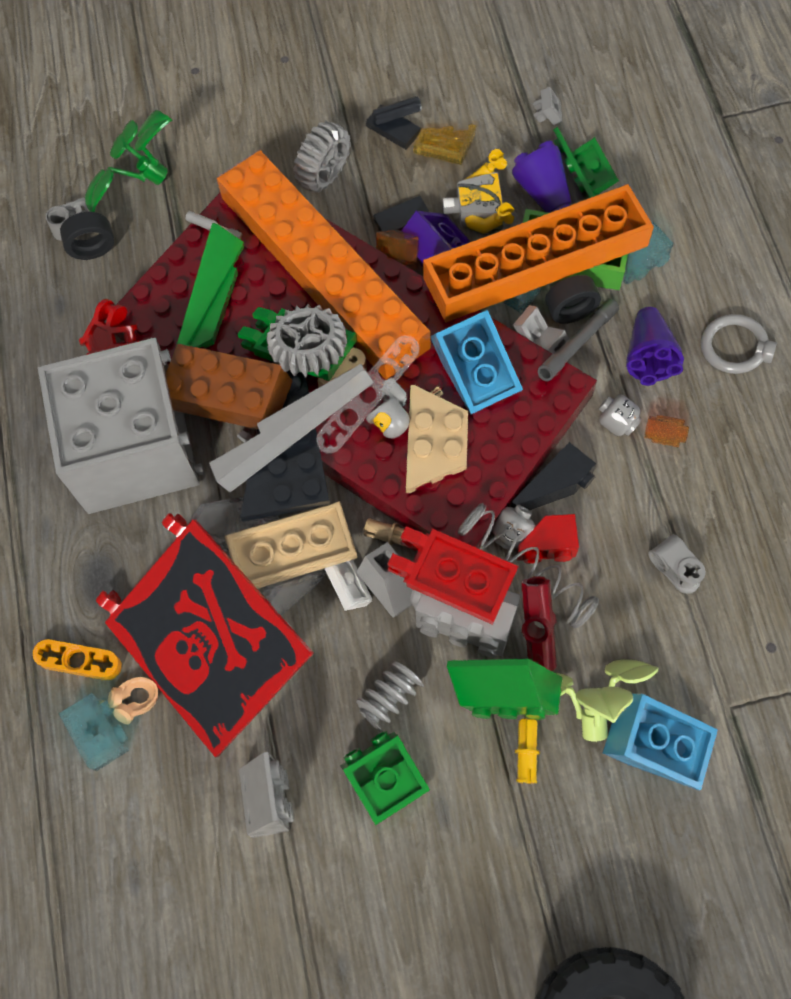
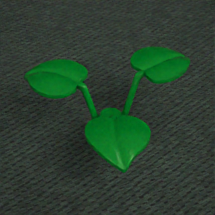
M155 110L147 117L139 131L137 123L133 120H130L125 125L122 133L118 135L112 145L110 156L117 159L127 149L139 159L136 165L139 173L114 167H108L106 171L100 170L90 182L85 195L86 206L90 212H95L98 202L113 180L114 173L138 178L143 182L147 178L155 185L163 182L168 168L154 158L145 146L163 127L173 121L169 116L159 110ZM138 131L139 138L136 140L134 149L130 146V142L135 138ZM141 150H142V151L146 154V156H145V155L142 156V155H141L140 153H138L137 151H141Z

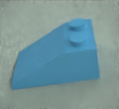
M488 310L430 336L441 363L470 414L523 390Z
M632 694V703L621 712L615 723L611 724L603 754L635 768L690 788L701 790L718 729L644 694Z

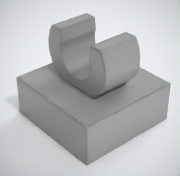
M550 87L541 90V99L533 103L534 108L537 110L534 113V117L538 122H543L548 118L553 125L562 122L561 101Z

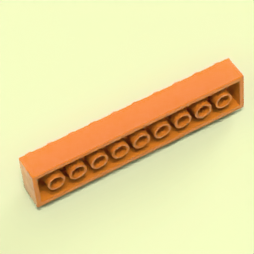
M261 150L216 178L222 199L318 305L320 304L323 310L330 308L333 314H338L345 329L356 333L357 341L354 345L364 353L366 359L385 380H388L431 349L430 330Z

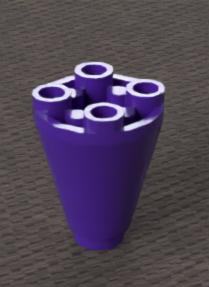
M551 140L542 143L538 150L530 154L524 152L514 159L516 165L511 172L513 177L544 212L551 213L571 205L561 152L558 146L554 145Z
M645 307L639 310L635 318L626 367L629 374L635 379L640 380L642 385L651 386L657 381L681 374L684 356L681 347L662 314L654 307Z

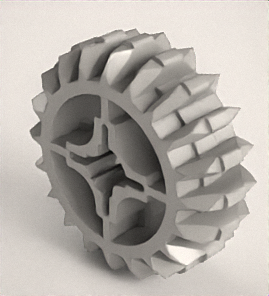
M326 120L324 123L320 122L317 127L314 126L310 134H306V139L304 142H301V148L297 151L298 156L294 160L296 165L293 168L295 172L294 178L298 183L302 184V187L319 193L322 189H327L328 185L338 177L339 173L343 171L344 164L347 163V156L350 154L348 150L351 147V143L349 142L350 136L342 126Z
M307 304L305 308L300 309L296 305L294 311L291 312L285 309L284 316H276V323L270 324V332L267 333L268 351L274 363L280 365L284 372L290 370L294 376L302 372L305 377L309 372H314L318 376L320 369L329 371L330 364H338L339 357L344 356L347 344L345 326L338 317V314H333L330 308L323 310L320 304L315 308H311Z

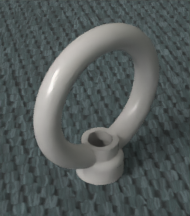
M729 314L716 318L705 328L701 337V349L705 359L714 368L730 374L749 372L757 368L762 362L771 364L777 342L769 341L768 335L761 324L748 316L740 314ZM738 325L749 329L755 335L758 345L753 357L744 362L733 363L721 359L715 353L712 347L713 336L719 329L725 326Z

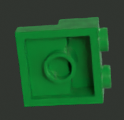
M383 731L371 739L372 746L364 751H361L360 748L350 751L343 757L345 763L340 765L375 825L430 791L395 732L388 734L387 731Z

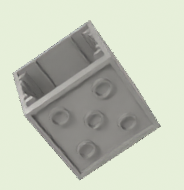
M156 337L38 367L55 471L87 514L200 485L198 476L204 475L202 464H195L185 415L183 412L174 411L172 408L165 376L168 369L167 362H171V357L168 349L161 351Z

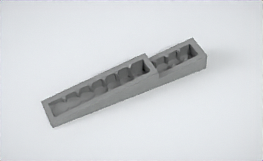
M359 364L257 423L260 434L209 463L216 482L228 492H232L368 388L374 382L363 365Z

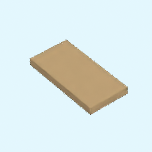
M340 501L225 535L231 560L257 589L358 558Z

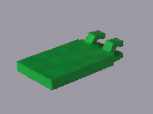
M257 307L252 314L254 319H258L255 325L256 328L265 332L261 333L256 329L243 326L238 333V338L243 339L240 343L241 347L254 352L255 356L274 362L267 347V333L270 332V324L276 323V316H284L285 309L281 308L277 314L272 310ZM345 329L347 344L344 356L339 357L338 364H330L329 371L320 369L318 376L314 372H309L308 374L330 381L356 343V333Z

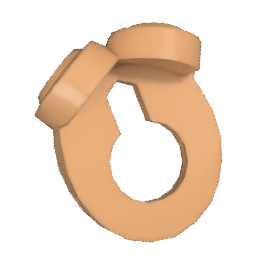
M136 677L127 680L118 688L113 687L109 692L108 704L110 708L114 709V717L123 724H130L135 716L148 712L157 702V685L148 678ZM136 688H143L149 694V698L144 703L132 702L128 705L122 703V700L130 697L131 692Z

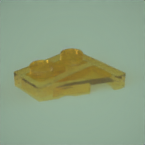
M468 125V130L454 131L453 126L439 129L423 128L414 143L413 153L462 165L476 134V125Z

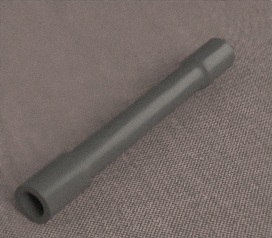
M613 299L606 300L594 312V315L555 354H552L538 368L537 373L539 377L544 381L552 380L565 366V363L602 325L606 324L619 311L618 303Z

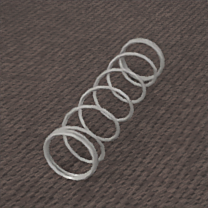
M481 503L462 523L458 534H461V536L465 535L477 523L480 517L491 513V524L479 549H485L500 536L513 531L515 536L505 558L507 561L515 546L517 531L515 529L505 530L484 545L494 524L495 513L493 511L485 512L486 505ZM537 547L527 548L508 561L511 563L523 553L535 549L537 551L536 560L527 579L531 578L538 563L539 549ZM559 565L548 566L534 576H539L553 567L559 569L558 579L551 592L552 600L572 586L578 585L581 588L578 603L567 620V623L570 622L571 627L579 628L596 610L599 604V599L596 596L589 597L580 605L584 593L581 583L570 584L554 594L561 579V567ZM592 603L588 611L577 621L585 608Z

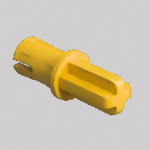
M524 718L518 722V749H515V753L518 754L517 783H537V755L540 754V750H537V721L534 719Z

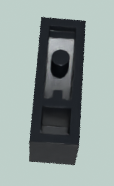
M569 442L512 501L511 507L515 508L517 505H521L528 510H532L574 495L581 487L586 489L595 478L593 472L596 463Z

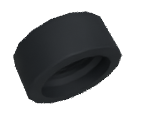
M89 211L77 213L67 218L60 227L64 250L75 259L90 260L101 257L109 252L114 245V235L110 222L99 213ZM84 233H99L97 236L91 239H75L76 237Z
M576 275L554 285L546 294L545 302L555 322L568 324L579 321L594 312L600 305L601 296L591 277Z

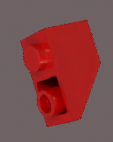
M575 514L545 516L518 545L517 554L527 548L537 547L539 549L538 563L542 559L566 562L576 557L579 542ZM535 549L529 550L520 555L517 561L534 564L537 551Z

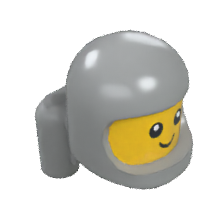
M391 377L384 382L383 387L379 391L384 402L373 410L366 420L370 424H375L385 437L396 438L407 430L410 419L408 413L402 407L406 404V392Z

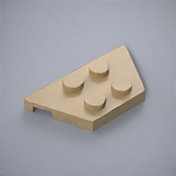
M411 385L406 493H412L421 485L429 482L433 484L449 474L454 475L467 468L468 411L422 388Z

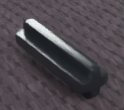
M415 96L374 109V121L379 125L420 112L422 110L419 97Z

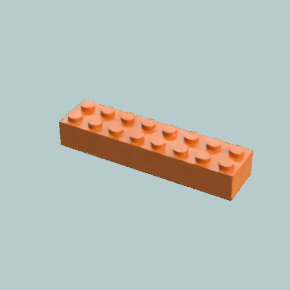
M629 184L424 259V280L446 323L648 247L654 226Z

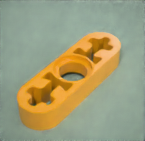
M50 639L40 641L33 650L34 661L42 668L107 681L116 678L122 668L121 660L109 650ZM51 648L56 654L62 655V661L56 657H48L46 661L42 655L44 652H49ZM77 652L84 653V663L77 668L71 667L70 658ZM109 658V661L113 664L112 668H106L104 672L98 665H93V659L96 662L106 663Z

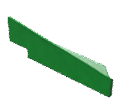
M212 223L177 344L197 348L204 346L205 349L215 344L238 277L237 268L233 266L244 248V242L216 223Z

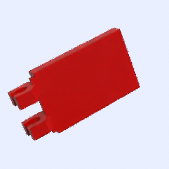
M406 526L401 535V544L418 552L413 562L393 553L387 564L389 566L388 571L400 577H405L403 582L406 583V587L493 625L519 566L435 529H432L430 534L426 533L425 535Z

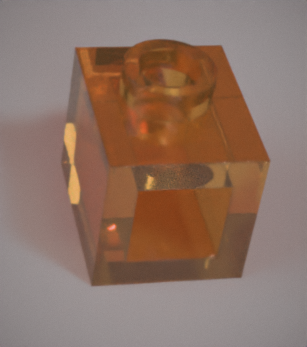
M396 229L378 232L376 236V249L388 255L387 259L393 258L403 265L415 264L418 252V236Z

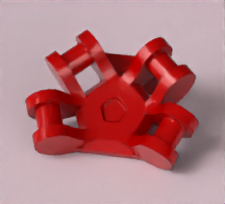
M103 299L98 303L83 337L78 340L80 346L86 345L89 352L86 355L140 341L136 340L135 330L138 329L136 323L119 325L127 315V309L124 306H115L114 302L109 299ZM123 332L125 342L116 343L115 333Z

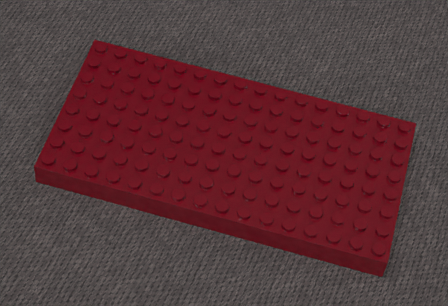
M219 193L200 215L217 221L221 226L229 229L233 228L243 234L241 240L244 242V248L233 266L237 268L238 277L215 344L206 348V350L270 363V360L255 356L254 352L242 348L240 343L243 339L238 338V333L243 326L256 329L261 333L265 332L256 328L255 325L258 319H254L252 314L257 307L269 309L278 314L281 308L294 311L296 305L301 309L305 308L307 304L311 308H315L318 304L222 199L221 193ZM327 220L430 330V336L482 312L478 310L445 323L423 276ZM193 223L184 230L116 304L122 305L127 309L126 318L119 325L136 323L138 328L135 330L136 340L143 341L156 337L161 351L168 349L171 359L176 349L210 230ZM492 318V321L523 388L522 391L470 414L441 363L431 338V349L392 376L406 392V404L402 407L408 415L410 411L411 385H415L428 392L433 391L438 386L443 390V395L440 398L468 411L466 470L454 475L449 474L433 484L432 482L417 487L416 491L406 493L409 426L399 437L387 438L375 424H370L366 420L367 416L384 402L379 391L386 381L367 359L366 371L374 383L316 427L324 474L403 527L407 526L425 535L426 533L430 534L432 529H435L478 549L491 524L492 514L488 513L480 517L477 523L463 536L458 534L462 523L481 503L486 505L485 512L493 511L495 513L494 523L505 507H511L512 501L530 483L592 398L597 383L596 379L567 362L552 380H542L537 370L552 353ZM123 332L115 333L117 337L125 341ZM307 374L308 390L311 393L319 388L317 381L319 378ZM492 530L490 531V533H489V535H488L486 541H487V540L489 539V537L492 535Z

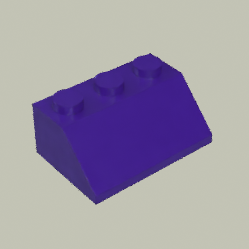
M417 210L398 235L404 241L405 248L419 258L422 267L424 259L471 242L446 214Z

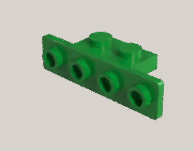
M559 128L553 129L557 136L553 141L558 146L561 154L563 152L566 153L567 158L564 159V162L571 173L576 171L578 177L574 180L581 192L586 191L589 195L586 199L597 196L619 182L595 137L572 151Z

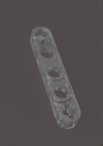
M408 335L400 336L369 371V375L374 382L369 387H372L377 394L373 402H363L358 394L337 410L322 427L316 440L322 452L333 454L339 451L414 362L420 348L415 338ZM400 343L402 345L410 343L413 355L405 354L400 360V363L405 365L403 368H400L399 364L395 360L388 358V356L392 354L396 358L401 350L398 345ZM389 364L395 369L394 378L391 380L381 379L378 370L382 365ZM352 409L356 412L358 419L354 425L346 426L341 422L340 415L344 410ZM335 421L348 434L344 437L340 432L335 438V441L338 443L337 446L333 447L330 445L326 448L323 446L325 440L322 436L325 433L330 436L336 428L331 426Z

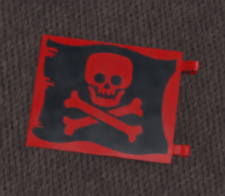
M168 513L161 523L167 530L176 535V540L122 603L120 596L114 590L109 594L102 591L95 600L99 606L110 612V617L105 621V624L216 758L221 755L314 653L196 519H193L187 526L186 520L180 514H176L174 517L171 513Z

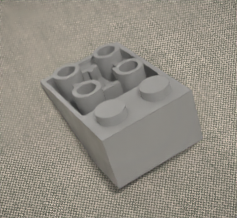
M263 752L239 769L247 835L251 838L290 831L289 822L294 821L292 804L285 798L284 790L289 789L287 771L283 769L282 765H279V761L275 760L269 752Z

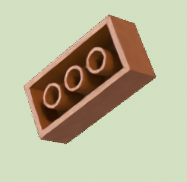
M177 344L165 374L174 411L258 430L257 423L283 408L292 384V379L288 373L284 372L278 364Z

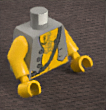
M500 149L491 151L488 157L490 163L486 162L476 172L457 183V197L442 199L443 213H459L460 226L463 228H469L485 234L493 229H503L504 222L511 224L514 221V216L511 213L515 209L510 203H503L498 172L494 170L495 168L502 170L507 165V161L503 158L504 153Z

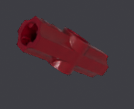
M534 576L521 582L525 620L521 631L526 639L528 659L554 671L557 667L554 636L557 618L552 610L550 580L545 577ZM534 621L541 623L544 629L536 626Z

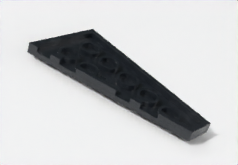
M290 370L286 371L292 379V384L283 408L309 394L307 379L302 372L294 376ZM316 427L247 479L240 516L242 522L330 505ZM258 429L256 432V436L260 434V431Z

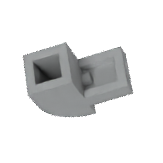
M529 305L513 324L517 333L552 354H555L569 340L565 330L548 327L538 307Z

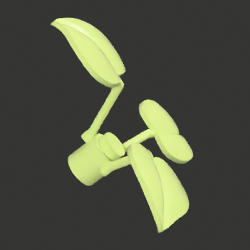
M616 660L605 667V673L612 676L609 687L586 688L579 690L577 693L570 687L573 685L571 677L556 673L562 676L560 696L565 693L570 695L576 709V718L582 719V737L588 741L607 739V720L615 723L621 712L633 701L631 692L615 687V684L620 680L626 683L645 681L653 677L659 671V668L637 660Z

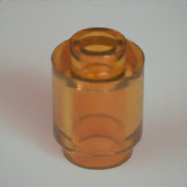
M658 414L656 417L649 416L644 438L651 439L652 443L678 448L680 442L686 443L689 426H684V419Z

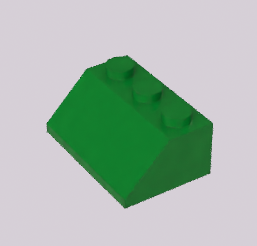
M530 659L447 661V669L461 707L472 711V716L490 719L491 714H498L502 718L517 719L518 715H525L531 719L543 720L545 715H558L562 676Z

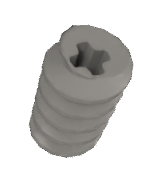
M392 662L391 664L393 673L389 671L382 673L385 682L380 680L374 681L377 692L372 689H366L365 694L368 701L363 698L356 700L360 709L359 712L379 732L383 731L379 724L380 720L387 723L391 722L387 714L388 711L396 714L400 713L396 705L397 702L404 705L408 704L404 694L407 692L416 696L414 684L424 687L422 681L409 668L398 662Z

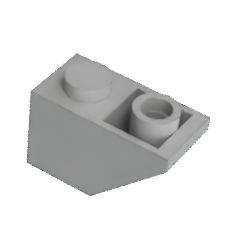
M387 542L364 557L357 570V574L392 618L412 606L410 597L413 589L406 587V583L403 582L405 577H400L388 571L389 566L387 564L392 554H398Z

